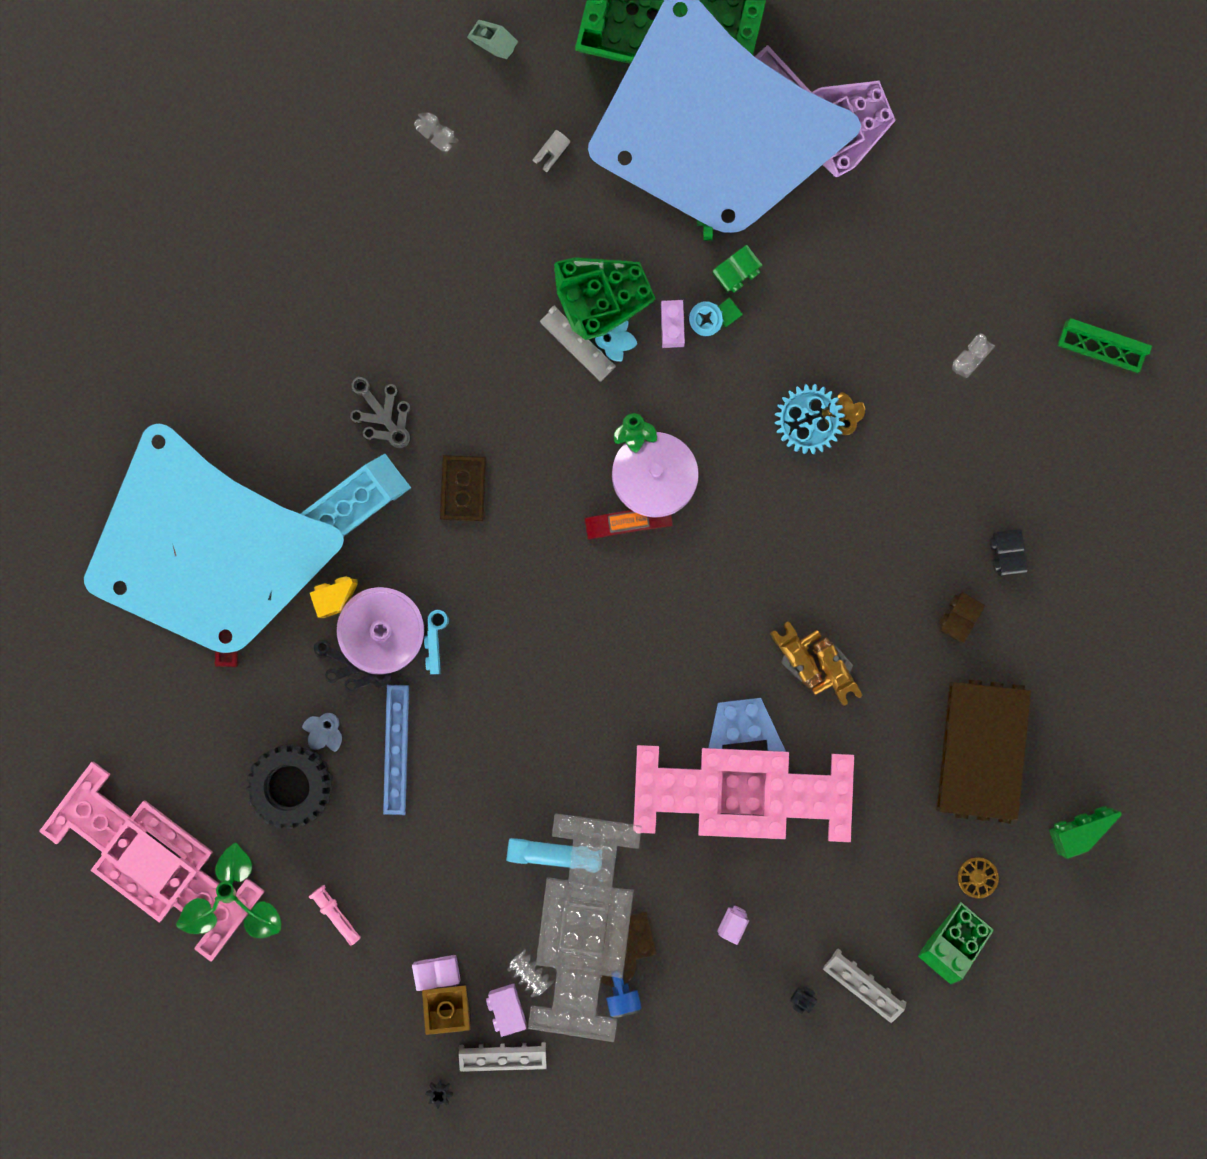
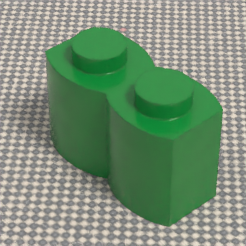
M745 245L716 267L712 274L727 293L731 290L735 293L744 286L742 283L748 277L752 280L761 273L759 269L762 267V264L748 245Z

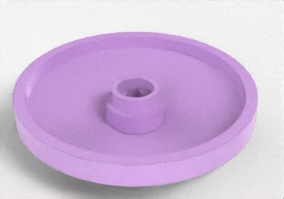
M656 432V442L644 440L642 447L637 453H634L625 443L618 451L612 468V482L619 499L632 511L648 517L668 516L682 509L692 498L698 483V466L691 450L678 438L661 432Z
M384 587L370 588L352 597L343 607L337 623L338 643L344 656L357 668L372 674H388L408 665L419 652L424 636L423 619L414 602L405 594Z

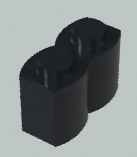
M1022 530L993 533V538H990V547L992 551L995 550L996 559H993L994 571L998 572L999 576L1027 572Z

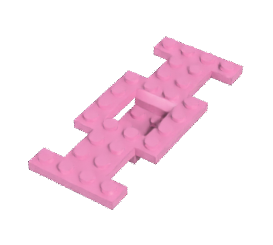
M637 745L634 833H655L656 812L699 814L698 835L786 839L787 817L829 819L828 841L851 842L854 755L831 754V775L788 773L789 752L702 748L701 769L658 768L659 746ZM737 814H754V815H737Z
M91 762L39 832L55 844H59L70 828L102 851V856L91 871L159 923L173 906L182 912L185 905L196 898L207 900L212 908L215 903V897H217L216 888L219 883L203 872L201 868L213 851L145 800L134 814L129 816L98 792L111 774L95 762ZM146 832H149L160 842H162L164 845H166L168 848H170L172 851L178 854L181 858H178L176 855H174L172 852L166 849L163 845H161L159 842H157L155 839L149 836ZM247 878L236 892V897L251 910L265 891ZM219 901L217 909L213 912L217 917V924L211 931L205 933L194 948L211 962L248 914L235 901L231 903Z

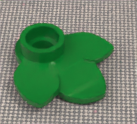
M636 413L627 415L623 420V425L618 427L614 433L615 444L626 442L627 446L634 453L640 450L644 440L649 442L657 441V433L653 425L644 422L643 417ZM637 421V424L631 425L630 422Z

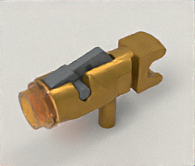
M788 621L784 624L786 629L785 636H780L777 631H772L770 635L784 654L782 664L803 685H807L808 689L823 681L821 671L819 672L814 657L809 655L807 651L808 645L821 638V635L816 630L800 640L795 629Z
M826 637L814 643L813 647L815 650L813 652L817 654L821 670L825 671L826 680L811 687L813 693L817 695L833 686L843 706L848 704L846 694L850 691L858 698L862 697L861 691L850 674L853 667L852 663L834 645L833 641Z

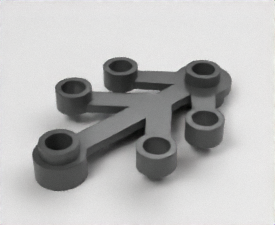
M364 377L355 378L352 381L353 391L358 395H362L376 414L353 410L350 413V419L354 423L363 421L384 424L389 432L377 431L372 427H366L363 430L364 438L367 440H373L374 438L389 440L390 444L395 448L407 446L410 441V434L405 429L407 414L411 410L409 403L406 401L398 403L397 410L399 411L397 426L391 420L394 397L398 394L397 387L393 384H388L385 387L386 397L383 409L370 392L369 382ZM359 383L365 384L363 390H358ZM390 387L395 388V392L392 395L387 392ZM403 404L408 406L405 412L400 410V406ZM355 413H360L361 417L359 420L353 419ZM367 430H373L372 437L366 436ZM398 434L403 435V440L400 442L396 441Z

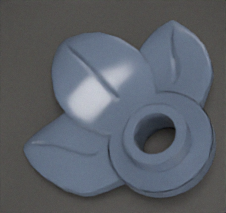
M324 713L320 717H309L304 722L302 728L310 732L308 745L311 750L321 749L325 745L334 752L339 749L342 742V734L338 730L339 719L336 715ZM325 721L330 722L331 727H327Z

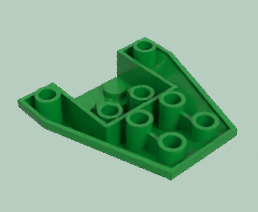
M574 257L554 263L556 290L572 331L585 340L606 335L656 300L640 262Z

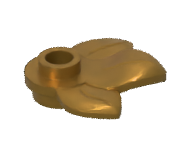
M841 392L837 396L839 401L836 403V406H843L839 413L845 414V417L840 418V421L848 420L850 426L848 428L839 426L838 429L843 432L842 435H850L856 430L857 422L863 419L865 406L863 402L853 404L852 399L847 394ZM830 406L826 410L822 409L823 418L829 424L825 417L832 416L835 418L836 416L830 412Z

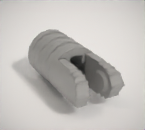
M555 130L532 161L537 164L546 153L550 154L551 157L543 167V170L547 173L569 145L570 140L561 132Z

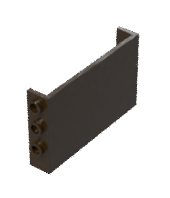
M969 680V684L949 682L937 811L953 813L956 818L968 819V815L977 816L976 820L990 821V818H998V822L1011 824V820H1018L1031 691L1025 690V685L1012 684V688H1003L1004 683L990 682V686L982 685V681Z

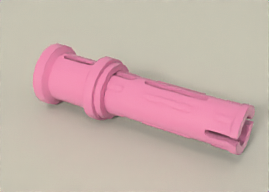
M322 885L308 897L317 903L321 913L326 914L349 945L355 944L361 936L336 906L337 901L332 899L326 892L325 885Z

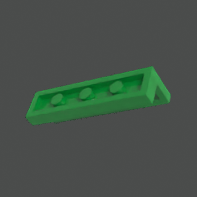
M1072 318L1065 321L1057 345L1136 373H1140L1145 356L1150 354L1152 348L1151 345ZM1067 332L1076 334L1079 342L1074 345L1065 343ZM1090 339L1095 340L1099 349L1094 352L1089 351L1084 342ZM1115 347L1120 356L1114 359L1108 357L1105 348ZM1130 353L1139 355L1137 365L1128 364L1125 356Z

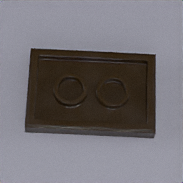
M443 455L440 520L483 522L486 457Z

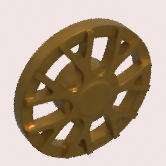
M975 857L968 859L961 865L958 871V884L961 890L968 896L985 898L991 895L997 888L999 882L998 871L989 860ZM978 861L984 862L982 870L977 869ZM969 863L974 868L971 873L965 869ZM991 867L994 873L987 876L985 871ZM969 876L970 881L962 882L961 877ZM987 879L994 880L992 887L986 885ZM971 884L976 886L973 893L967 891ZM984 885L986 893L980 895L979 887Z

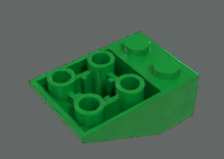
M1103 806L1095 809L1094 814L1087 816L1084 813L1075 816L1074 821L1055 823L1054 828L1049 829L1057 854L1069 859L1088 852L1120 818L1121 812Z
M960 902L929 938L918 957L948 983L953 984L964 978L994 930Z

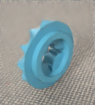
M709 301L695 305L689 316L692 329L702 336L714 335L721 329L724 321L722 311L716 304ZM711 313L710 320L712 323L707 322L703 324L704 318L701 314L707 315Z

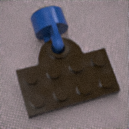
M647 912L563 932L572 976L594 970L596 977L603 984L612 987L614 995L606 998L610 1016L617 1018L640 1012L642 1006L638 990L630 991L628 982L634 976L637 959L657 955Z

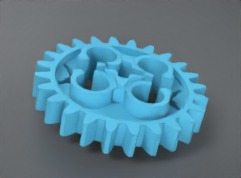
M805 384L804 391H802L797 386L796 394L788 391L790 398L782 397L785 405L778 404L782 412L775 413L776 416L780 417V420L776 421L775 424L781 425L782 428L778 429L777 433H784L785 435L781 440L785 441L788 439V447L795 444L794 451L796 452L801 447L803 454H806L808 449L811 450L812 454H815L816 448L824 452L823 445L831 448L830 441H838L835 434L843 433L838 429L839 426H845V423L840 421V418L845 417V414L839 413L843 406H836L839 398L831 399L833 392L830 391L825 394V387L818 391L817 385L814 384L812 390H810L809 386ZM814 400L821 401V408L823 410H826L831 403L830 412L836 417H825L829 422V428L826 431H820L818 425L823 418L818 417L812 420L813 424L811 425L808 422L799 425L801 428H808L809 436L806 439H800L799 430L794 429L791 435H789L791 427L785 421L795 422L791 417V411L794 408L801 409V416L797 419L798 422L808 419V414L811 416L821 414L820 411H813L811 409V403Z

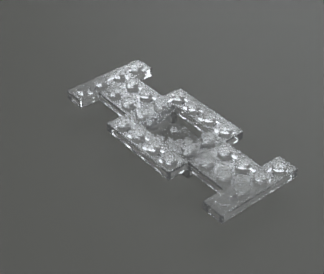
M555 813L552 836L573 839L569 879H546L536 965L556 968L553 1008L531 1006L528 1029L609 1042L615 1041L618 1019L598 1016L596 1012L601 975L622 978L625 965L634 890L612 887L617 846L639 849L641 825Z

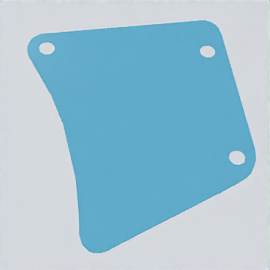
M153 424L143 432L85 573L84 584L91 594L213 651L230 653L244 648L340 550L344 539L340 530L336 527L283 508L233 481L206 461L172 428L164 424ZM155 435H162L165 438V446L162 449L153 447L151 441ZM123 581L127 585V591L123 595H117L114 592L113 585L115 582ZM272 591L271 600H268L269 595ZM224 629L232 633V640L227 644L220 642L218 637L220 631Z

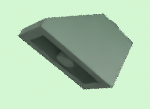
M482 20L476 22L467 36L469 40L491 54L507 59L513 53L514 47L518 43L503 26Z

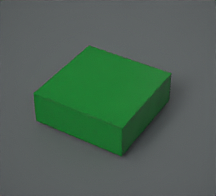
M730 297L718 306L722 311L724 320L722 325L725 328L743 315Z

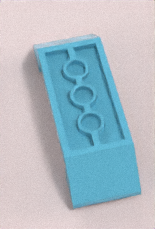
M383 454L365 464L301 514L336 527L344 537L391 500L395 501L411 489V487L387 455Z

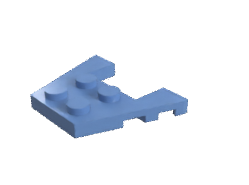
M761 698L717 703L708 748L722 749V745L766 740L768 751L786 752Z

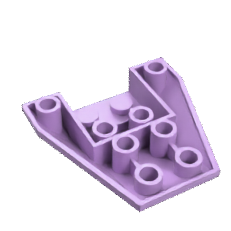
M880 81L821 87L811 92L835 105L850 110L858 116L861 123L857 136L823 164L835 177H839L855 168L896 121Z

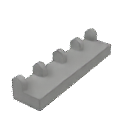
M555 305L540 320V323L600 382L616 367L589 339L585 340L572 331L568 319Z
M837 949L832 958L824 965L823 970L892 1023L905 1010L907 1002L898 1000L891 994V990L888 987L884 989L874 981L873 975L870 974L868 976L857 967L855 961L850 962L841 955L842 951Z
M542 1042L541 1046L527 1047V1043H522V1047H505L504 1043L500 1044V1047L484 1048L483 1044H479V1048H465L464 1045H459L460 1071L546 1069V1042Z

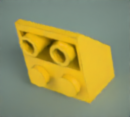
M345 576L336 579V584L324 583L315 586V591L310 592V596L318 618H326L340 613L351 599L358 585L357 580Z

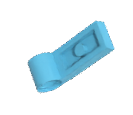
M434 610L429 614L428 636H424L425 649H429V657H426V670H430V674H441L438 630L444 629L449 623L447 613L442 610ZM440 613L444 617V623L441 626H436L433 623V617Z

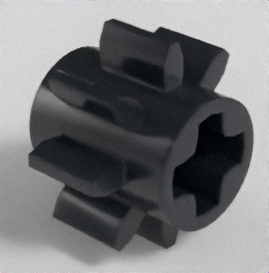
M807 986L803 990L798 987L790 999L794 1003L792 1008L801 1015L804 1010L810 1013L817 1002V999L813 997L815 992Z
M442 1079L436 1085L431 1082L429 1086L432 1090H428L425 1095L430 1096L428 1104H437V1109H439L442 1103L448 1105L449 1100L447 1097L453 1096V1092H448L450 1083L445 1085L442 1083ZM436 1091H443V1096H435Z

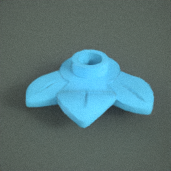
M627 320L606 334L609 336V342H606L603 336L595 338L596 344L604 349L607 357L613 361L621 362L623 360V351L630 350L637 345L635 337L631 333L626 332L628 328Z

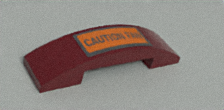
M632 510L585 518L588 540L673 526L671 515L648 517Z

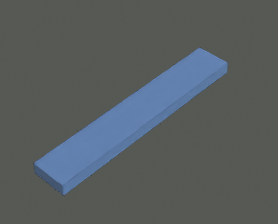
M387 685L383 814L388 815L406 814L409 685Z

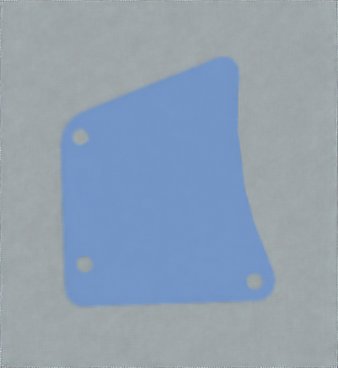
M664 0L588 144V151L592 160L605 169L709 227L721 232L731 233L746 229L857 136L861 123L858 116L850 110L802 89L755 58L728 34L699 0ZM677 2H683L687 5L688 11L683 17H677L673 13V6ZM622 151L631 153V163L621 165L618 162V154ZM725 209H732L735 212V220L733 222L725 223L722 221L721 214Z

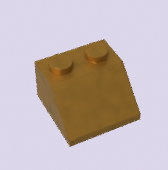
M466 986L422 990L426 1035L471 1030Z

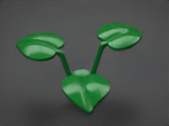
M237 843L228 847L216 864V876L222 882L216 888L217 897H215L213 907L211 908L210 903L205 899H193L185 905L176 923L180 930L189 934L207 933L217 924V917L213 912L217 909L219 901L223 903L235 901L249 914L244 920V927L250 936L266 938L281 931L280 916L271 904L257 902L251 911L236 897V890L232 886L233 882L246 880L252 872V862L249 856Z

